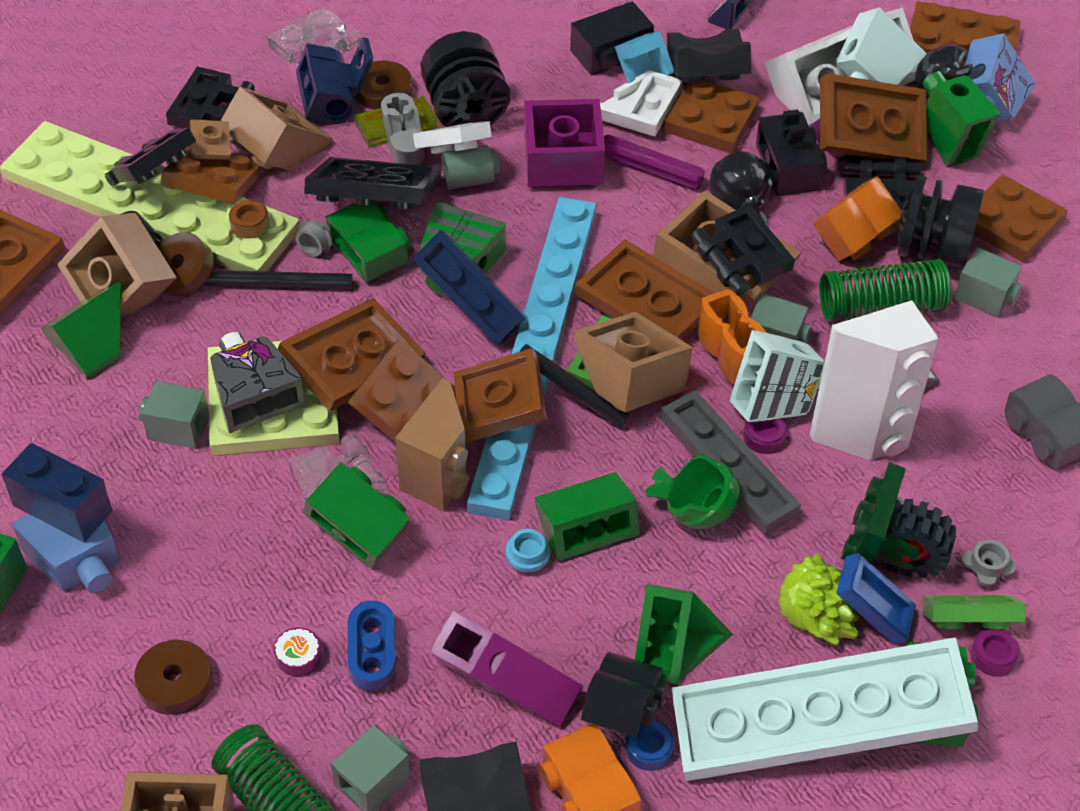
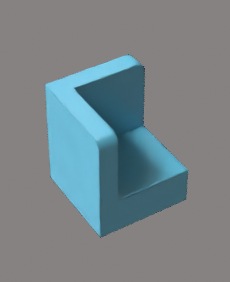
M661 31L644 34L615 46L627 83L633 82L637 76L648 70L664 75L674 73Z

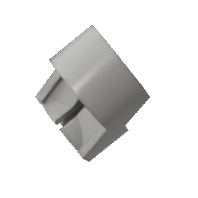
M393 93L387 95L381 102L382 122L386 131L391 156L395 163L421 165L426 158L425 147L415 148L413 133L422 132L415 102L407 94Z

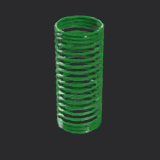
M941 259L923 260L922 263L916 261L915 263L895 264L894 266L892 264L888 266L881 265V267L874 266V268L867 267L866 269L861 267L860 269L854 268L853 270L847 269L846 271L839 270V272L834 270L824 271L819 283L820 304L823 315L829 323L844 322L845 319L850 320L863 316L862 304L865 311L864 315L870 314L869 304L871 313L876 312V304L878 310H883V303L886 309L890 307V303L891 306H895L897 303L899 305L908 301H913L917 308L919 302L920 309L918 310L920 313L922 310L928 312L929 309L931 311L945 310L950 303L951 281L946 264ZM908 270H909V273H910V278H909V279H908V275H907ZM901 271L903 273V280H901L900 276ZM894 272L896 274V282L893 277ZM887 273L889 275V285L886 278ZM880 274L882 276V286L879 279ZM866 275H867V278H868V288H867V284H866V281H865V280H866ZM873 275H874V277H875V287H874V283H873V280H872ZM859 276H860V279H861V281H862V282H861V290H860V286H859V282H858V281H859ZM852 277H853V280H854V282H855V283H854V291H853V287H852ZM845 278H846V281H847V283H848V285H847V292H846V288H845ZM848 304L851 312L850 317L848 315ZM855 304L858 312L857 316L855 315Z
M249 724L231 733L222 741L213 755L212 769L219 775H228L232 792L237 795V798L242 801V804L249 811H271L276 806H278L276 811H309L315 804H317L315 809L311 811L334 810L331 805H328V801L323 799V795L320 792L317 793V789L312 786V783L306 780L307 777L301 774L296 765L290 762L291 759L285 756L280 747L275 744L272 738L258 724ZM258 737L257 741L253 742V743L250 744L248 747H246V748L234 759V761L232 762V764H231L230 766L226 767V766H227V763H228L229 760L232 758V756H233L244 744H246V743L249 742L250 740H252V739ZM271 748L268 753L264 754L267 749ZM276 754L273 759L269 760L272 755ZM280 761L279 765L274 767L276 762ZM286 766L285 770L280 772L281 768ZM288 773H291L288 778L284 779ZM250 777L247 783L242 784L244 780ZM296 779L295 783L288 786L292 780ZM256 783L252 789L248 790L249 786ZM301 785L300 789L293 793L297 786ZM261 789L257 795L253 796L257 790ZM307 791L305 796L298 799L303 792ZM267 794L265 799L259 802L260 798ZM312 797L310 802L302 807V805L307 801V799ZM271 800H273L268 807H265V808H264V806H265L268 802H270Z

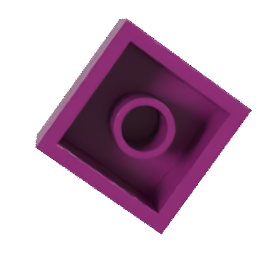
M600 99L524 101V137L528 187L603 185L605 145Z

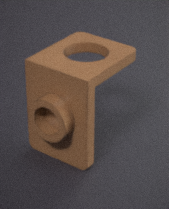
M190 120V130L196 139V142L190 145L192 158L229 160L231 156L229 121Z

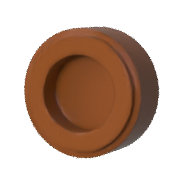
M247 200L239 202L229 211L230 228L239 237L255 238L264 234L269 228L268 210L264 204L258 201Z

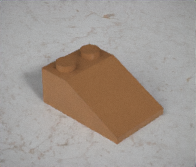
M705 190L657 234L653 256L713 293L724 289L733 291L730 287H725L717 278L718 271L710 261L705 262L696 252L697 245L691 239V235L698 228H704L709 236L716 234L714 230L716 218L733 212L735 209ZM778 238L796 262L800 258L801 252ZM730 249L722 251L730 261L737 259ZM751 274L743 276L750 287L747 292L739 297L744 302L753 304L780 276L760 285Z

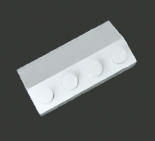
M903 7L885 12L913 40ZM852 26L764 62L776 97L789 110L798 109L799 112H803L808 125L820 119V78L826 73L847 76L837 66V58ZM917 65L898 85L903 86L915 81Z
M913 301L832 325L809 435L813 442L870 461L883 456H896L909 447L939 339Z

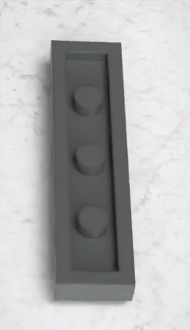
M696 390L661 408L660 419L694 457L705 454L712 459L723 462L736 475L740 483L738 506L764 535L799 515L801 504Z

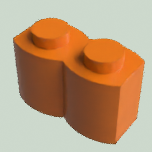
M875 176L850 192L814 220L812 224L838 261L848 256L854 261L873 248L870 244L872 239L876 237L879 241L898 228L895 221L900 218L902 210L880 178Z
M724 289L702 298L698 336L703 347L711 355L718 358L722 374L732 384H735L751 331L755 330L765 333L766 331L758 322L748 317L747 307L743 300L733 291Z
M586 725L542 746L543 763L538 765L539 771L549 791L557 789L565 800L561 804L562 811H641V799L633 782L622 765L617 761L610 744L597 725Z

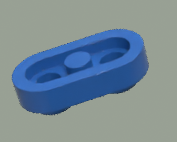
M365 601L358 604L352 609L348 617L349 676L352 682L363 690L374 691L384 688L393 680L396 672L394 614L386 604L379 601ZM370 627L379 628V630L375 633H368L365 631ZM369 667H377L380 669L379 671L374 673L365 672V670Z

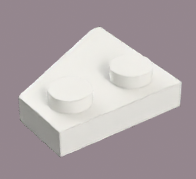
M651 70L637 76L633 82L625 83L614 89V97L603 103L600 102L602 121L655 137L682 91L683 80Z
M489 122L465 123L413 133L415 148L430 147L431 154L452 151L454 148L455 151L478 147L477 140L492 137Z

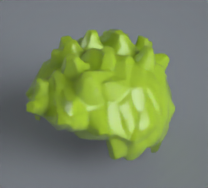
M820 554L813 555L812 559L806 556L801 564H793L792 572L784 578L783 584L780 585L778 604L781 614L787 618L790 625L798 630H808L815 637L825 639L835 646L840 643L838 638L856 640L858 630L853 623L859 620V616L856 615L857 612L836 594L842 571L831 564L827 565Z

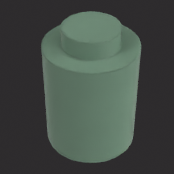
M488 145L466 150L447 151L441 154L443 174L448 190L493 183L494 175L500 173L497 152H490Z

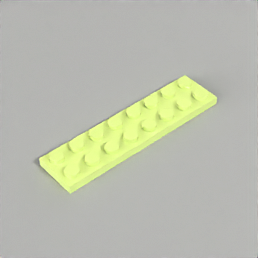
M44 121L0 166L3 179L98 217L117 215L126 211H136L160 234L162 242L169 236L180 232L195 234L210 247L213 254V262L231 270L268 271L296 237L300 228V219L266 206L270 221L267 231L255 238L239 237L232 232L229 222V211L234 204L161 185L162 170L165 168L161 165L155 168L157 174L144 183L137 185L135 181L121 182L113 187L107 182L105 173L115 167V162L132 154ZM241 197L237 203L247 201L249 199Z

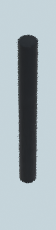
M212 270L207 281L202 286L352 290L353 274Z

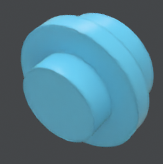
M534 529L517 531L506 544V559L518 571L534 572L543 568L549 561L550 545L544 536Z

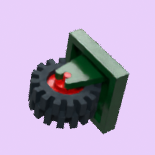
M889 462L881 478L874 475L871 478L864 500H860L851 524L855 525L853 535L849 534L840 559L845 560L846 556L859 553L870 564L872 560H877L882 566L887 563L891 564L889 570L897 573L898 569L904 570V576L912 577L913 572H917L919 578H927L928 572L933 577L939 575L940 570L944 571L948 566L956 539V525H951L952 519L949 515L941 517L943 510L938 507L929 510L927 509L929 504L927 502L921 501L920 505L917 506L914 505L913 499L903 500L897 497L906 468Z

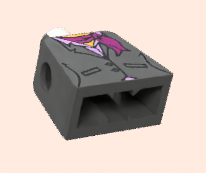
M231 332L221 338L219 342L221 351L214 353L210 360L229 434L305 405L302 380L299 373L268 337L261 336L245 342L242 334Z

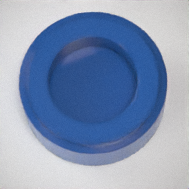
M654 720L652 728L643 727L638 737L626 736L625 752L627 758L637 768L647 771L658 770L670 761L673 754L674 738L670 729L663 723Z

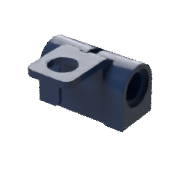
M361 38L350 64L345 63L343 55L334 48L306 44L296 69V75L307 120L339 124L353 116L355 112L353 97L360 93L373 63V54L368 38ZM363 54H364L363 65H362V68H361V60H362V56H363Z

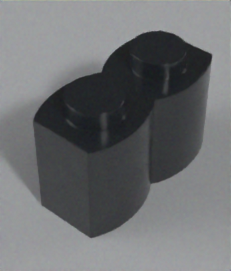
M607 652L599 670L595 672L587 689L581 720L634 737L640 735L643 727L651 729L657 709H661L668 688V681L661 679L663 668L616 653Z

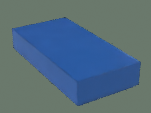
M859 553L846 556L836 594L894 645L907 642L916 604Z

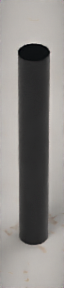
M525 344L520 350V352L527 349H531L532 347L528 344ZM534 349L539 359L540 373L617 427L621 428L630 414L616 409L613 404L599 396L595 390Z

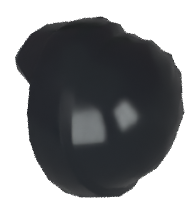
M948 43L927 52L925 57L917 64L915 72L916 87L925 89L923 86L925 78L938 71L942 72L947 80L963 75L969 76L972 72L973 64L960 66L962 61L967 58L968 49ZM926 91V100L928 101L929 94Z
M742 151L728 154L718 161L711 171L709 188L712 195L735 210L750 205L766 224L768 219L761 208L772 196L774 188V176L769 166L762 159L749 152Z

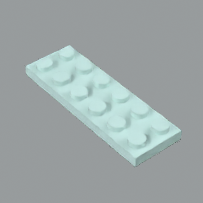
M956 637L672 687L682 766L686 781L978 731V721Z

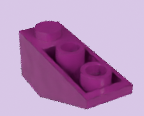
M452 611L430 650V653L439 663L559 728H562L583 689L582 684L495 632L455 611Z

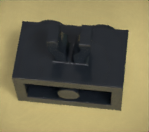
M798 109L783 111L781 115L759 117L756 147L762 161L769 166L774 176L773 190L776 197L820 191L822 175L827 173V158L825 153L820 152L817 147L815 129L813 126L808 125L804 113L799 112Z

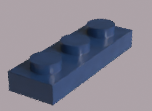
M440 230L414 256L413 260L496 346H500L528 317L445 231Z

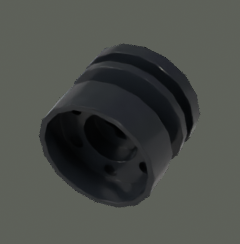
M455 32L436 40L425 51L420 62L421 76L430 94L435 114L443 126L449 127L472 122H489L491 125L505 113L510 103V88L488 39L474 32Z
M917 175L913 186L905 196L897 229L899 249L897 255L907 257L911 240L921 242L917 260L923 261L930 245L938 246V259H941L948 267L963 270L972 244L984 190L958 184L950 201L942 199L943 182L936 180L932 197L922 194L927 177Z

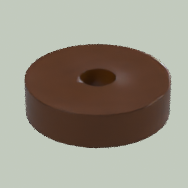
M387 60L374 61L360 93L355 97L360 104L367 108L382 110L381 102L387 95L403 93L411 97V74L406 67L397 62Z
M180 232L169 236L158 246L161 254L177 277L164 292L174 297L187 296L197 291L207 281L213 267V254L210 247L198 236L189 232Z
M168 640L156 644L142 655L136 665L134 679L139 696L149 709L160 714L176 715L188 712L204 701L211 690L213 675L209 659L199 646L185 640ZM172 674H181L176 680H167Z

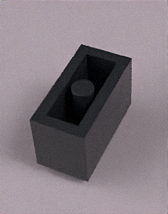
M631 1L572 22L570 51L592 76L621 65L615 46L644 34L653 33L655 26L638 6Z

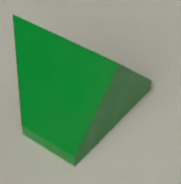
M121 281L74 305L41 327L43 334L88 380L122 357L120 353Z
M647 584L635 659L662 667L661 679L668 681V683L678 684L681 679L734 634L694 592Z

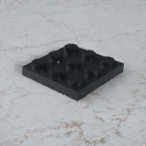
M329 157L305 177L304 194L316 195V200L322 202L340 201V197L355 198V203L359 205L372 206L378 205L379 201L394 202V207L415 209L418 207V204H423L441 182L442 167Z

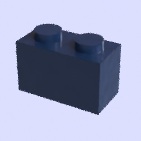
M30 443L1 474L14 507L83 543L89 539L113 511L102 478L33 443Z

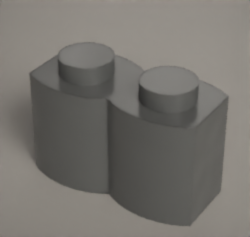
M1048 374L1009 393L1004 409L1006 421L1013 430L1019 431L1021 435L1031 440L1033 451L1041 460H1045L1049 465L1058 469L1080 458V403L1076 401L1069 388L1059 378Z

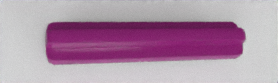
M610 134L604 135L605 157L692 189H699L703 183L705 170L701 167Z

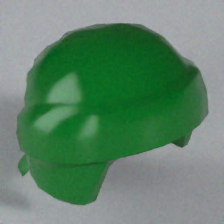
M700 454L689 460L675 478H672L662 468H658L652 476L655 484L650 485L645 490L647 497L664 499L667 502L668 512L679 523L688 528L709 529L724 523L733 514L738 505L740 483L736 475L723 462L712 459L705 454Z

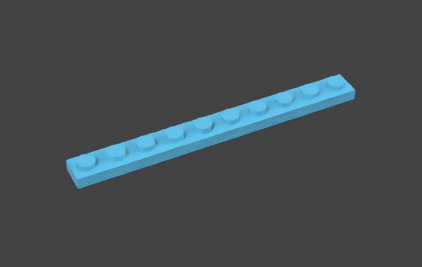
M563 197L558 198L524 311L528 317L520 324L512 354L520 352L522 347L528 344L551 361H555L575 290V283L579 276L596 215V203ZM541 374L543 396L545 397L549 379ZM537 422L486 438L467 501V513L510 521Z

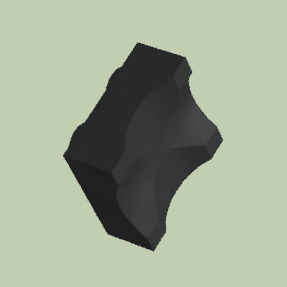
M725 29L720 34L708 38H692L680 32L667 33V51L674 72L678 78H683L684 82L704 81V76H719L721 80H736L740 78V74H751L750 42L742 41L738 29Z
M517 742L501 744L487 751L468 756L432 757L420 760L421 780L427 811H532Z

